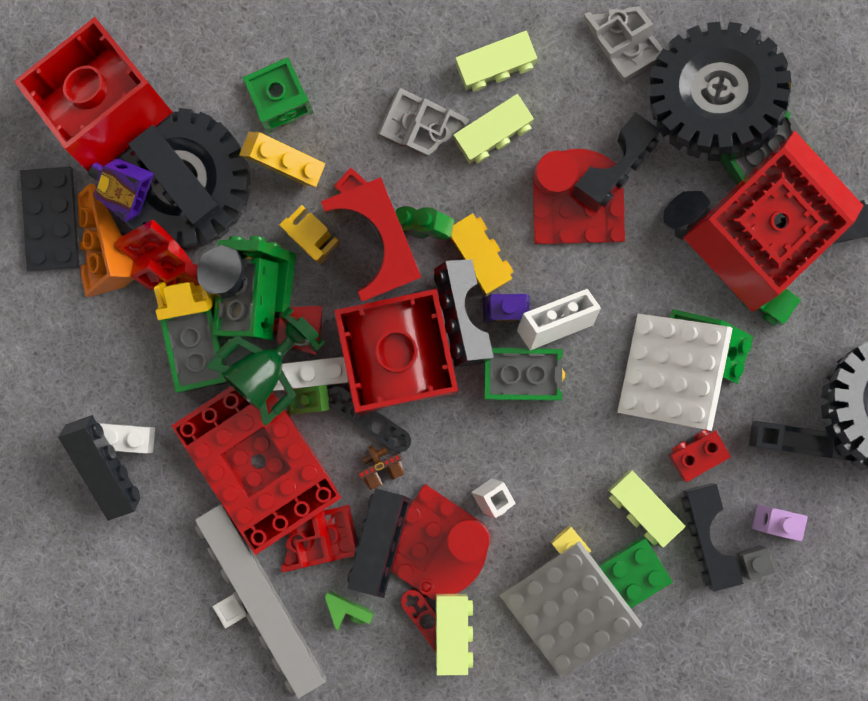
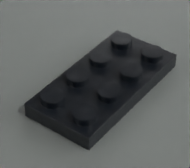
M68 166L20 170L27 271L79 268L73 168Z

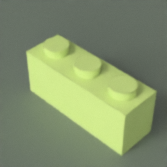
M526 30L458 56L455 59V64L465 90L472 89L475 92L487 86L486 83L493 80L499 83L509 79V74L519 71L520 74L532 70L538 58Z
M516 94L455 133L453 139L469 164L474 161L478 164L490 156L488 152L495 147L500 150L511 142L509 138L516 134L520 137L532 129L530 125L533 124L534 118L520 96Z
M629 469L608 489L611 494L609 497L610 501L618 509L622 506L629 513L626 516L627 519L636 528L639 525L643 527L646 531L644 537L653 546L658 543L659 546L664 548L686 527L633 470Z
M436 594L437 675H468V668H473V652H468V642H473V626H468V616H473V601L468 600L467 594Z

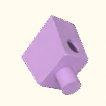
M757 504L752 529L802 541L808 516ZM768 514V520L765 525V517Z

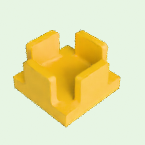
M301 205L289 218L286 217L279 225L314 261L321 265L327 259L326 257L340 244V241L334 237L320 250L319 248L331 237V234L328 232L327 227L312 213H308L298 225H295L307 213V209Z
M162 282L154 287L158 303V309L155 310L158 320L208 311L215 304L216 294H209L201 285L195 286L193 282L166 286V283Z

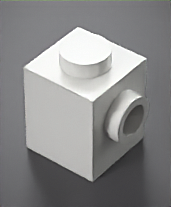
M492 478L471 492L483 514L494 518L504 514L510 507L516 504L505 483Z

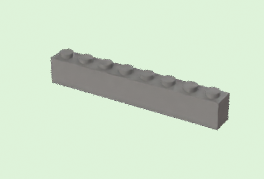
M221 504L195 519L197 523L195 529L201 539L206 538L210 545L207 548L210 556L214 561L218 560L223 569L220 572L227 583H232L236 590L233 592L239 605L244 604L248 611L246 617L253 628L257 627L261 633L259 640L266 650L270 649L274 656L272 662L277 671H283L287 678L285 685L291 694L295 693L299 699L324 684L327 679L257 557L223 505Z

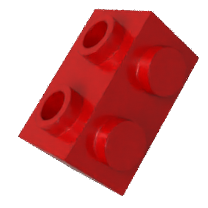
M703 429L693 435L695 440L687 444L685 441H682L671 448L673 452L668 454L682 481L688 482L731 457L716 430L708 431Z

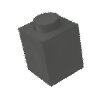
M760 545L737 552L745 578L753 580L775 573L767 547Z

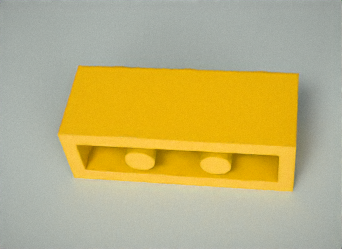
M248 132L239 156L297 183L311 187L317 186L325 163L260 132Z
M472 213L453 225L450 238L463 260L472 259L477 283L485 296L510 282L513 279L511 274L514 272L508 261L504 260L502 262L498 252H500V248L493 238L488 239L484 232L487 230V227L481 217L476 218Z

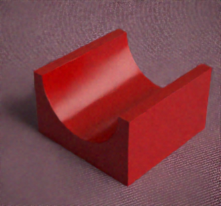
M93 17L14 81L64 149L88 172L96 162L102 166L112 162L130 147L129 143L151 125H158L172 113V110L96 17Z
M381 177L321 201L326 213L343 210L362 215L375 226L380 235L383 246L382 261L374 277L368 283L358 288L362 302L421 278Z
M437 289L334 310L353 405L357 415H365L376 410L414 401L458 395V387Z

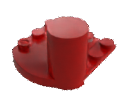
M588 149L555 150L542 156L536 164L532 175L534 244L625 242L624 187L621 190L616 188L612 193L614 198L606 208L602 206L597 213L572 195L575 184L590 167L607 169L617 164L603 154Z
M424 484L408 509L391 572L432 600H436V594H457L467 588L481 572L491 543V534L483 522L427 484Z

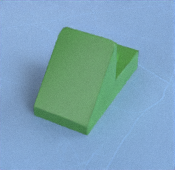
M327 385L293 389L296 396L288 406L289 415L329 410Z
M328 590L325 596L336 631H338L346 613L350 615L349 619L355 623L363 625L366 622L370 624L374 611Z

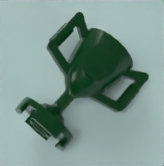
M290 307L279 316L286 325V339L276 349L261 350L243 338L235 336L230 338L206 365L207 369L223 372L222 376L248 403L259 410L261 422L264 425H268L277 415L279 416L296 396L282 371V357L294 345L300 347L307 346L312 351L317 352L325 344L322 339L315 341L319 334L303 317L296 319L294 316H290L294 312ZM238 345L252 352L233 363L230 367L218 364ZM279 380L286 394L268 413L266 400Z

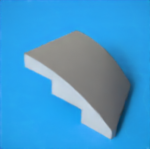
M639 6L629 7L624 10L612 9L608 10V13L592 15L591 12L584 14V19L593 36L624 83L657 64L656 58L663 48L653 36V23ZM649 40L651 44L648 45L644 44L643 42Z
M397 88L377 134L429 156L439 145L446 142L452 137L451 135L466 125L470 119L450 109H445L425 98L422 99L402 88ZM405 134L404 139L399 138L400 135Z

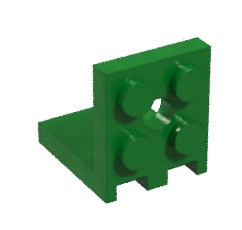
M289 57L242 77L258 111L257 114L268 134L272 133V130L284 124L287 126L296 122L295 119L306 114H314ZM273 85H280L283 87V93L279 97H272L269 94L270 88Z
M229 236V240H218L217 246L223 245L239 251L241 258H261L279 263L275 314H282L290 306L296 253L282 249L279 243L265 242V238L259 236H250L249 240L238 236Z
M672 309L670 315L672 319L733 328L722 379L738 384L744 372V364L751 350L754 336L720 319Z

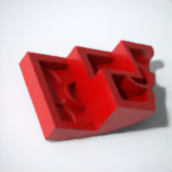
M153 219L117 239L115 247L134 260L130 276L148 290H153L156 285L165 282L166 286L193 282L195 286L200 285L198 283L197 269L180 245Z
M350 505L321 511L291 531L286 543L287 552L285 562L281 566V572L354 556L358 541ZM331 514V517L327 522L325 516Z

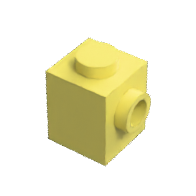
M571 526L565 528L550 541L559 553H562L578 541L582 543L588 553L591 552Z

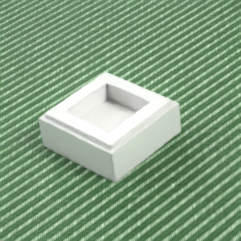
M234 594L212 606L224 628L246 617L247 614L243 605H239L236 601Z

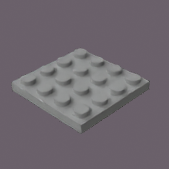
M580 541L500 594L502 600L560 677L565 676L639 630L643 625Z

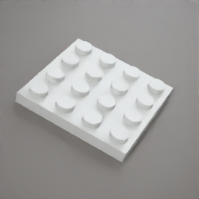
M638 314L617 413L712 431L733 328Z

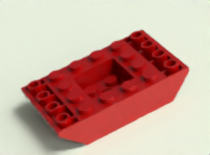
M793 131L704 216L683 239L751 312H754L780 295L855 222L864 205L796 131ZM779 213L783 214L786 218V224L781 229L777 228L774 224V218Z
M231 386L171 425L255 555L342 498L326 469L286 409L268 425H264L261 422L259 410L248 403ZM274 391L266 400L268 413L280 400ZM256 454H262L266 458V464L261 469L255 468L252 464V458Z

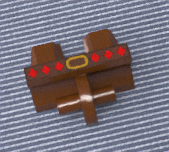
M372 444L368 446L371 454L362 457L365 464L375 461L376 464L357 472L360 480L364 479L366 485L372 490L383 485L378 471L387 468L392 480L404 475L401 464L402 457L400 453H397L381 461L380 457L388 454L386 448L383 447L376 451Z

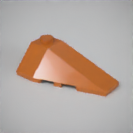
M91 183L77 195L79 226L84 228L79 248L80 250H85L86 265H80V273L86 297L124 288L134 280L130 276L134 261L115 247L117 239L122 237L107 207L95 197L96 186Z

